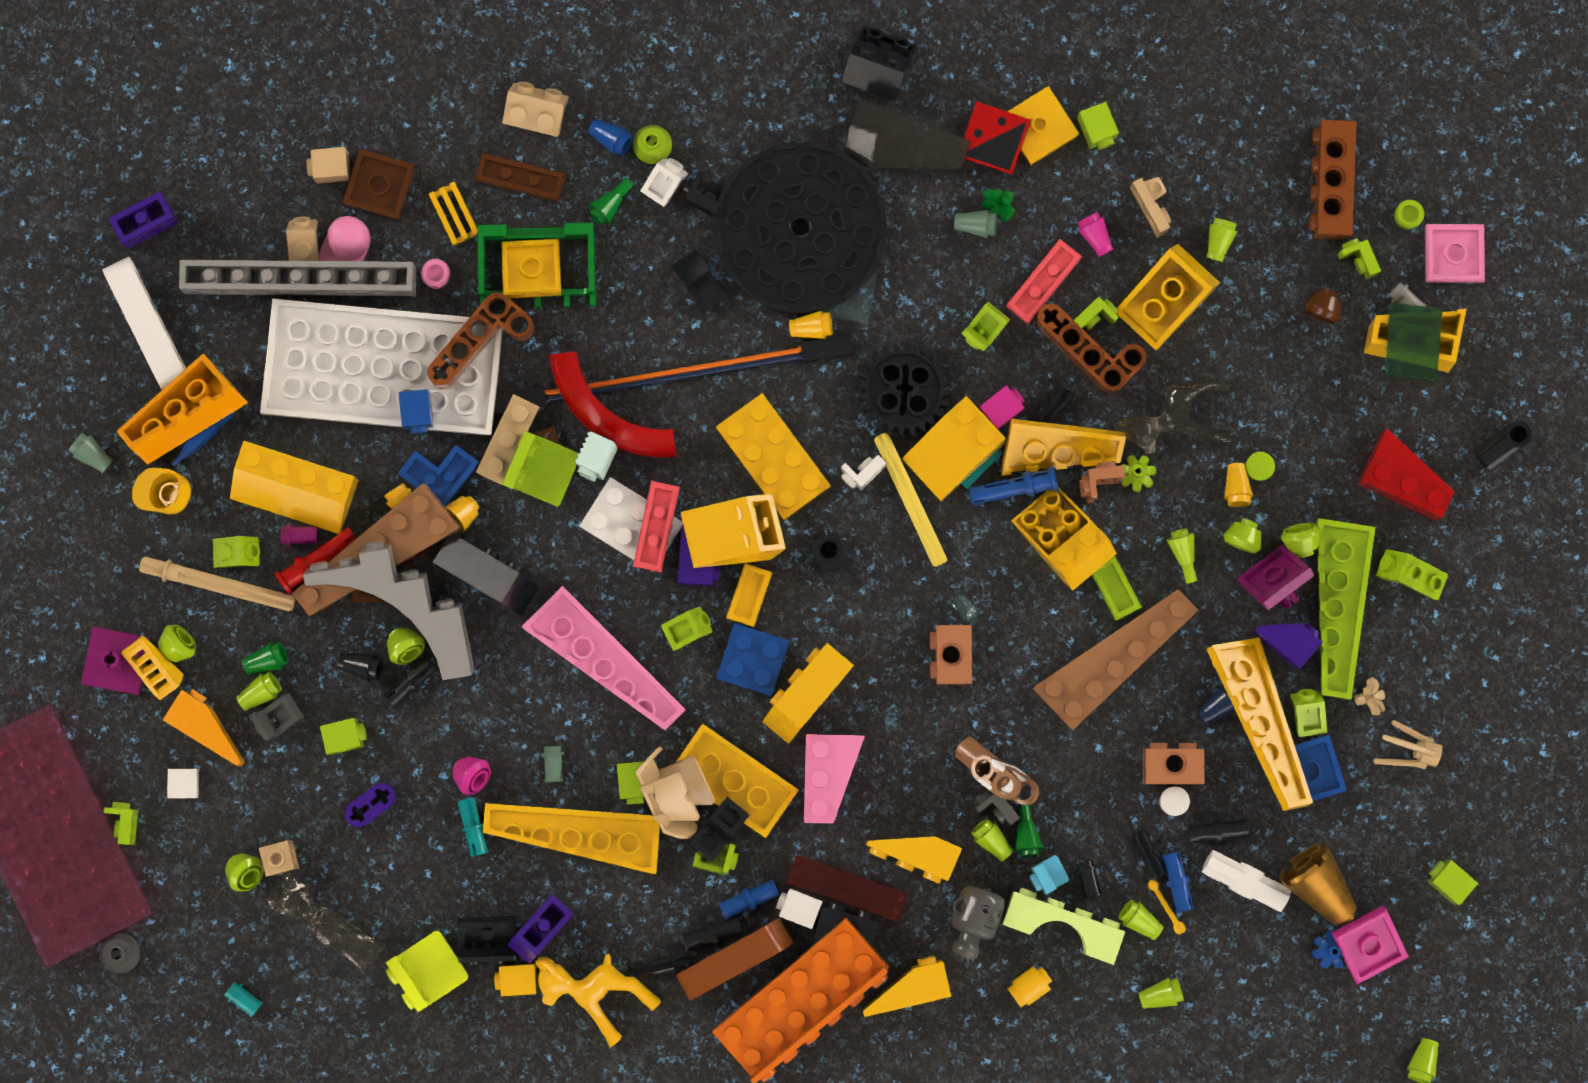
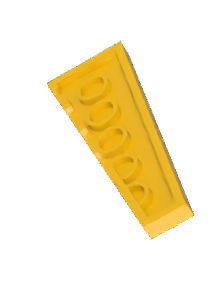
M1260 637L1212 645L1207 648L1212 664L1224 685L1282 810L1286 811L1312 804L1313 801Z

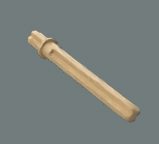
M143 557L139 566L140 572L161 577L163 582L167 580L180 582L286 611H292L296 601L293 595L183 567L182 565L172 563L170 559L164 562Z

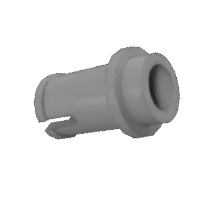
M1400 282L1389 293V296L1392 298L1391 301L1393 303L1396 301L1408 313L1420 314L1426 307V304L1407 289L1409 287L1407 284L1403 285Z

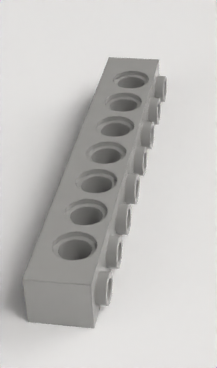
M180 260L179 289L184 294L416 296V266L413 262Z

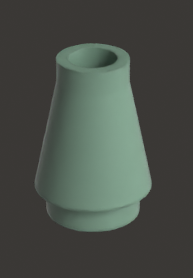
M990 210L962 214L956 213L954 229L984 238L995 236L997 213H990Z
M84 433L79 435L68 450L73 454L72 458L99 470L101 473H104L113 462V459L106 454L91 435L87 436Z

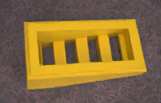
M143 635L122 651V655L159 700L180 685L184 674ZM143 649L145 653L138 657L136 653ZM151 659L152 663L146 665L145 662ZM158 668L160 672L156 674L154 671Z

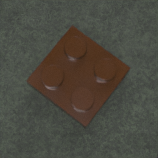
M359 149L343 204L399 221L415 171V164Z

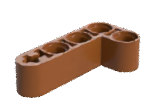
M501 293L490 294L430 364L427 372L429 380L439 389L450 388L500 329L517 341H525L532 337L534 333L532 319ZM502 301L506 304L504 312L498 315L491 313L492 304ZM517 320L527 321L528 327L524 332L516 333L513 331V324ZM476 324H485L487 331L483 336L476 337L472 335V329ZM463 345L468 347L466 357L463 359L454 358L453 351L457 346ZM449 358L457 368L454 369L451 365L449 366L445 360ZM448 367L446 370L448 377L445 380L443 378L438 379L436 371L438 369L444 371Z
M1056 304L1044 305L1037 314L1036 324L1039 330L1105 393L1113 394L1118 392L1146 362V352L1137 344L1127 345L1112 358ZM1052 313L1055 314L1054 322L1059 327L1062 322L1066 324L1058 335L1054 333L1058 327L1053 322L1048 324L1044 322L1045 314L1048 316ZM1073 332L1078 337V343L1072 346L1067 345L1063 340V334ZM1087 352L1095 353L1099 359L1098 364L1094 366L1086 364L1083 358L1084 354ZM1128 352L1136 353L1139 357V364L1135 366L1127 364L1125 354ZM1109 372L1115 373L1119 377V384L1109 386L1105 382V374Z
M779 917L676 974V977L689 1001L783 951L794 942Z

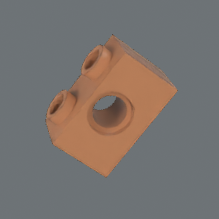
M936 625L935 632H930V650H935L936 660L930 661V679H936V685H971V625ZM948 647L955 648L959 654L957 662H946L943 659V650Z
M1150 743V749H1143V784H1205L1204 749H1197V743H1179V749H1167V743ZM1171 755L1177 756L1181 762L1180 769L1176 772H1171L1166 767V760Z

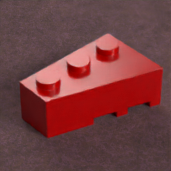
M1387 428L1380 433L1357 483L1435 521L1443 518L1455 492Z

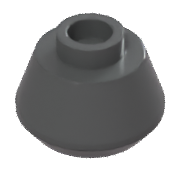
M116 933L109 936L103 942L100 949V958L103 965L111 972L125 973L132 970L139 962L140 947L132 936L125 933Z

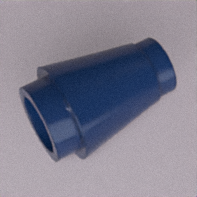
M1221 686L1197 710L1207 725L1235 711L1225 688Z

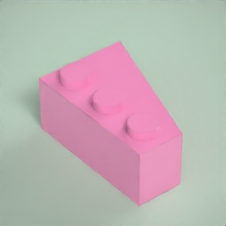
M806 734L804 823H834L865 736Z

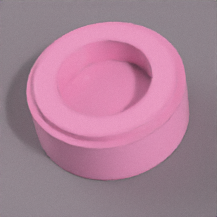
M431 259L423 265L421 277L428 287L440 289L448 284L451 272L444 261Z

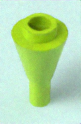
M1187 528L1171 532V538L1166 539L1178 563L1182 566L1186 583L1197 581L1193 565L1194 533H1188Z

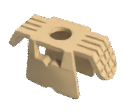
M659 746L636 771L642 785L640 787L641 792L645 796L654 820L658 821L663 833L680 839L692 838L697 834L698 826L694 821H698L700 818L695 805H712L715 802L714 796L697 758L694 756L658 769L654 758L663 749Z

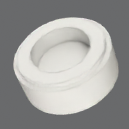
M1169 787L1162 792L1159 803L1161 809L1166 814L1178 816L1186 812L1190 799L1184 789Z

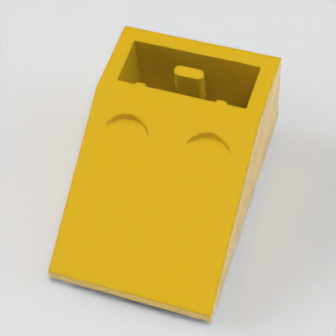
M1060 488L1056 492L1053 489L1047 490L1011 520L1050 568L1072 591L1117 554L1109 538Z
M772 494L746 496L681 512L693 568L772 560L786 549Z
M935 836L871 840L865 844L871 847L868 853L886 860L887 855L897 859L895 865L913 872L914 867L924 871L922 877L940 884L942 879L949 880L962 848Z

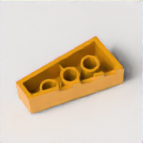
M202 354L116 432L133 452L146 464H149L248 402L226 376Z

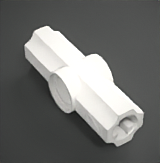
M1215 850L1210 852L1201 872L1206 876L1229 886L1228 889L1250 900L1255 899L1278 912H1282L1290 898L1291 891L1284 885L1264 876L1265 873L1243 862L1238 863Z

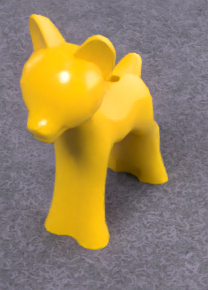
M606 954L603 964H600L582 980H574L564 967L556 964L548 957H538L535 961L540 969L538 986L543 994L542 1002L553 1006L563 994L572 996L596 1022L610 1048L622 1036L609 1021L598 1003L609 990L629 991L651 1011L661 1003V1000L638 979L626 977L611 965L610 954Z

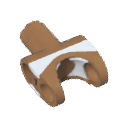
M972 737L966 738L957 747L955 757L971 769L972 776L996 796L1005 800L1012 799L1021 805H1031L1037 800L1039 796L1038 785L1015 765L1001 761ZM1029 784L1032 793L1028 799L1022 800L1020 791L1024 785Z

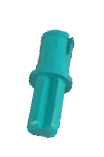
M469 797L458 801L464 826L461 830L462 832L465 831L470 857L488 853L489 850L487 849L482 829L484 823L481 824L475 799Z

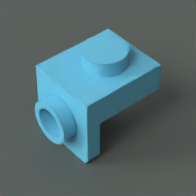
M1056 855L1030 868L1033 874L1029 877L1037 892L1042 890L1047 895L1069 881V877Z

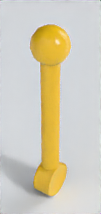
M1155 879L1150 880L1148 888L1154 891L1174 924L1173 929L1178 935L1184 933L1186 930L1185 925L1176 918L1159 890L1158 881Z

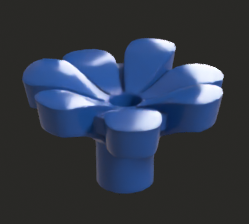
M1332 930L1326 931V939L1321 936H1317L1314 939V944L1319 949H1314L1312 956L1314 959L1321 958L1319 965L1324 969H1327L1331 963L1336 969L1343 966L1341 950L1332 936V932H1334Z

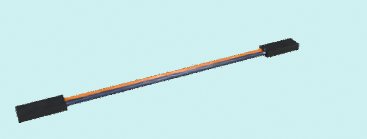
M850 335L800 343L799 347L588 384L593 393L598 394L797 359L803 360L804 363L853 354ZM544 387L496 395L495 405L497 414L500 415L504 414L513 394L540 406V408L547 407V404L551 401L563 400L559 389L546 390Z

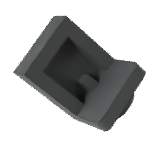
M289 693L281 696L268 707L251 716L256 731L265 741L281 735L304 718Z

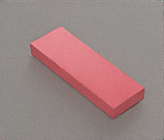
M1059 239L1007 303L1006 308L1026 324H1029L1082 256Z
M651 481L633 567L662 573L680 487Z

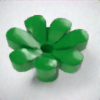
M998 188L993 190L987 189L983 192L986 199L981 202L982 206L985 209H991L990 213H997V217L999 216L1001 221L1007 222L1015 213V209L1010 204L1014 199L1013 193L1009 190L1002 193Z

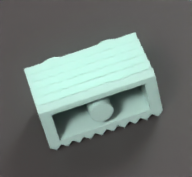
M588 432V437L585 438L586 442L582 443L584 448L580 449L581 453L577 454L578 459H575L579 467L577 472L580 473V476L593 482L597 478L604 480L618 449L615 442L593 432Z

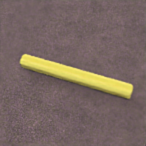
M887 433L876 436L874 439L882 459L886 462L889 474L932 565L937 567L947 561V557L890 436Z

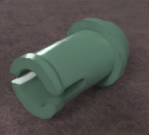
M561 746L544 747V753H541V756H544V782L563 781L562 755H564V752H561Z

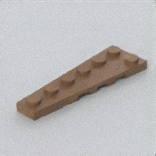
M422 483L327 564H339L338 560L346 557H356V560H360L359 552L362 548L366 547V543L383 541V544L391 543L395 566L455 533L461 526L428 485ZM303 583L291 594L309 616H313L357 589L329 584L305 586V583Z
M1178 589L1032 689L1071 730H1074L1182 627L1198 609Z

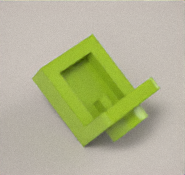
M987 302L972 322L964 329L962 335L966 337L965 340L971 347L985 351L1011 319L990 302Z
M234 536L213 539L214 568L259 566L260 548L258 537Z
M726 844L710 864L695 853L692 867L726 876L729 869L734 870L739 855V853L734 852L736 845Z

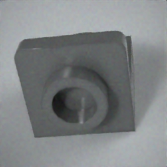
M987 790L975 800L979 804L974 808L977 813H980L992 803L995 808L991 811L1001 824L1007 821L1009 825H1012L1020 818L1005 799L996 796L994 793L992 794L990 790Z

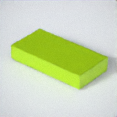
M1115 556L1091 575L1115 621L1142 608Z

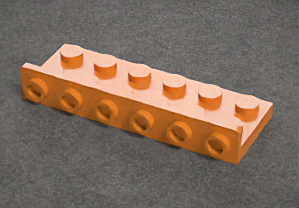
M846 917L716 1026L712 1033L748 1072L752 1083H757L760 1080L764 1083L775 1074L776 1070L774 1068L782 1061L787 1064L798 1054L796 1049L802 1044L810 1045L820 1036L819 1030L826 1024L829 1026L834 1025L843 1016L841 1012L850 1005L853 1008L865 998L863 993L871 986L876 989L888 978L886 974L888 973L889 965Z

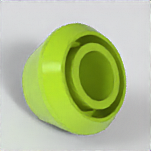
M656 125L645 126L636 133L633 140V150L641 161L647 164H657L662 159H666L671 153L672 140L664 128Z
M1242 518L1241 522L1235 521L1224 533L1223 537L1228 545L1255 554L1261 550V531L1257 529V523Z
M1314 523L1295 524L1283 531L1281 540L1287 549L1296 554L1298 558H1304L1313 555V550L1318 548L1321 530Z
M167 625L158 640V650L169 661L179 662L191 658L195 654L196 644L194 639L179 625Z
M399 627L393 630L387 640L389 659L392 663L398 665H405L416 660L423 653L425 647V639L410 628Z
M241 853L232 856L228 860L225 873L230 887L234 891L243 892L249 891L259 884L263 877L264 867L259 858Z

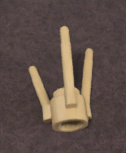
M1393 720L1391 723L1393 726L1420 741L1414 744L1388 735H1383L1382 739L1414 750L1413 758L1417 760L1379 758L1373 760L1375 764L1410 766L1426 769L1427 765L1436 767L1442 755V745L1434 743V738L1424 736L1408 726Z

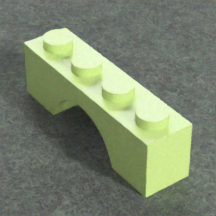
M1021 888L1019 893L1012 891L1001 922L1002 925L1031 935L1037 927L1046 922H1065L1078 932L1083 944V954L1114 965L1125 935V931L1119 929L1120 923L1107 918H1103L1102 923L1092 920L1093 913L1076 908L1074 913L1063 909L1065 903L1048 898L1047 903L1036 899L1037 893Z

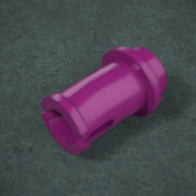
M291 524L282 526L281 544H287V547H290L291 544L317 545V526L291 527Z

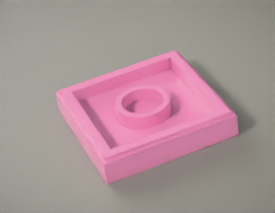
M1484 224L1425 225V283L1485 282Z

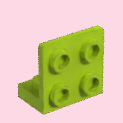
M524 431L502 485L559 507L577 467L575 459H578L577 454L579 453Z

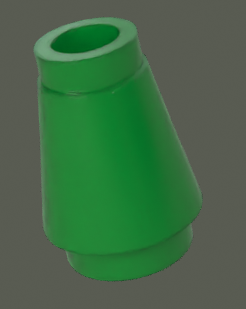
M270 642L246 658H243L242 664L248 675L280 670L283 668V665L288 664V656L282 643L274 644Z

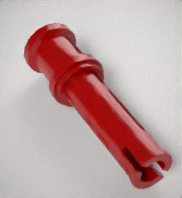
M347 527L306 557L295 558V563L281 572L276 571L274 575L285 591L290 594L292 588L304 581L303 574L310 568V564L322 561L329 562L357 538L350 528Z

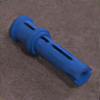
M1049 466L1048 470L1034 473L1025 471V473H1022L1023 476L1009 480L969 487L972 505L1023 494L1033 497L1035 493L1051 489L1054 492L1059 491L1054 466Z

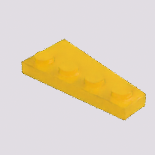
M1011 419L1001 466V475H1012V472L1017 471L1038 472V469L1049 468L1052 465L1056 470L1067 469V466L1073 465L1087 467L1097 466L1098 463L1109 461L1121 463L1126 435L1125 432Z

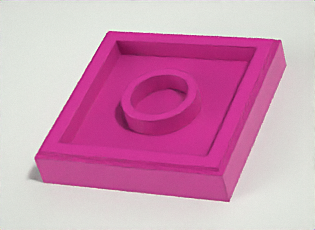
M1384 906L1332 932V936L1340 948L1341 955L1357 985L1409 957Z

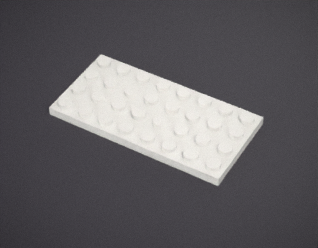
M272 299L260 413L262 415L402 428L398 392L428 389L431 393L434 427L427 428V430L492 436L503 330L500 329L450 388L439 389L429 380L427 374L428 367L470 317ZM483 323L476 324L472 329V335L476 337L483 336L487 331V326ZM463 345L457 346L453 351L454 358L463 359L466 357L468 347ZM449 358L445 360L449 366L451 365L454 369L457 368ZM448 367L444 371L440 369L436 371L438 379L443 378L445 380L448 377L446 374Z

